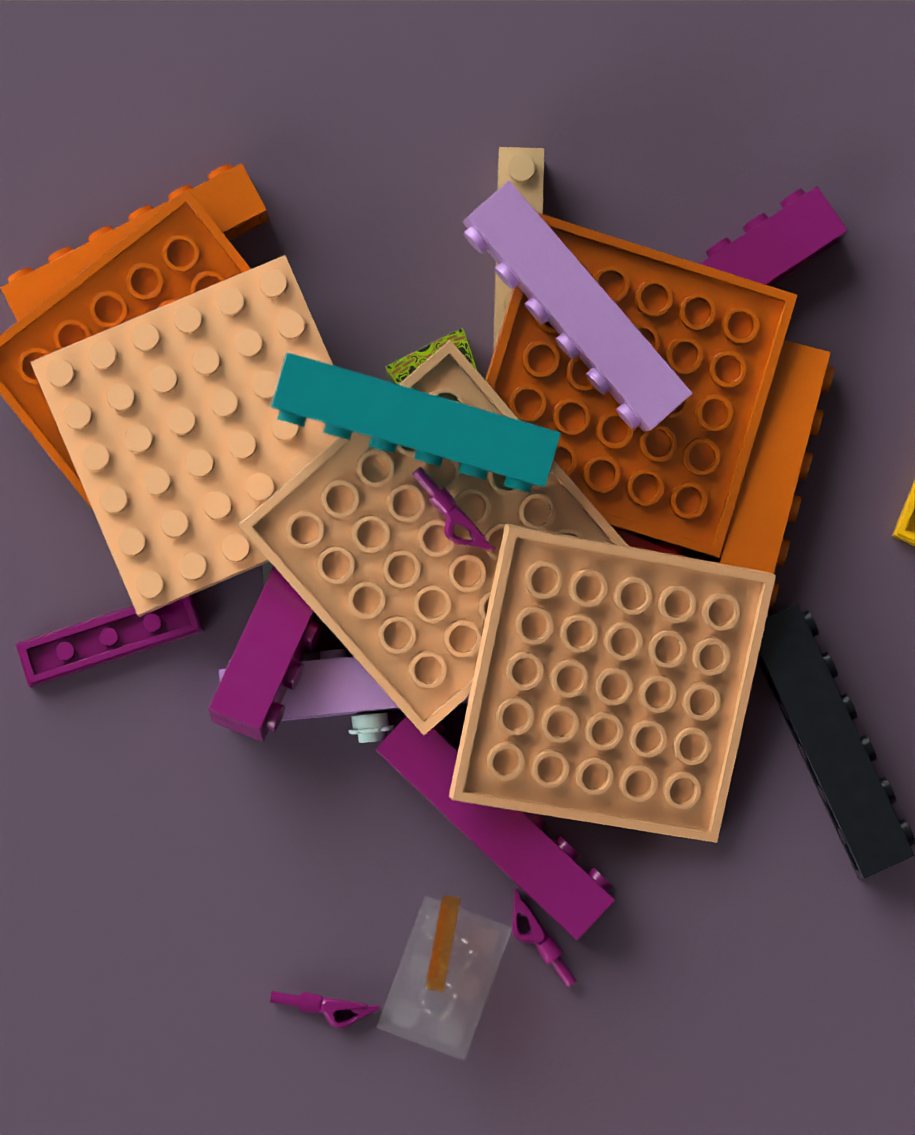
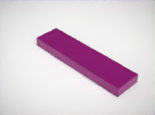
M190 595L140 617L137 615L134 605L15 643L28 686L32 688L204 631L193 596Z

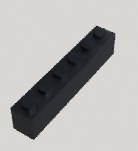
M797 603L766 618L757 660L857 878L865 879L915 856L910 847L915 844V837L905 819L898 821L891 806L892 803L896 802L893 789L885 776L880 779L878 778L872 762L877 760L874 748L866 735L859 736L852 720L858 718L857 712L848 694L840 695L833 678L838 677V672L830 654L827 651L821 654L814 637L819 635V631L811 613L808 610L802 612Z

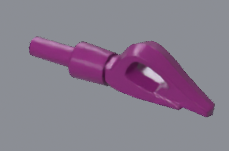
M421 466L412 473L431 495L428 500L446 516L444 532L451 542L490 551L496 549L486 540L483 533L457 505L456 500L445 486L439 488ZM460 525L468 530L471 540L456 536L453 532L455 526Z
M516 888L514 890L512 918L514 937L522 943L535 944L546 965L550 963L553 965L568 988L577 980L560 957L564 953L545 931L526 901L522 900ZM519 914L527 918L530 927L529 933L523 934L520 931Z
M272 991L270 1003L299 1007V1012L322 1013L328 1023L337 1029L347 1028L360 1019L381 1009V1005H367L366 1003L322 997V995L302 991L301 996ZM342 1010H352L356 1015L348 1020L339 1021L335 1013Z

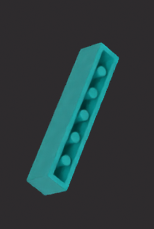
M289 352L285 353L270 408L280 410L277 417L278 420L305 427L307 418L325 423L323 433L350 440L352 432H356L370 437L368 444L370 447L391 453H396L398 445L416 450L413 458L415 460L441 467L443 458L461 463L459 473L486 480L488 471L506 476L504 486L531 493L533 485L546 486L561 434L554 430Z

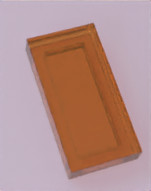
M442 896L425 985L429 990L444 992L461 897Z

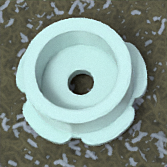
M374 712L352 715L353 729L348 730L351 735L358 734L359 743L384 740L386 738L385 731H390L394 727L389 725L388 712Z

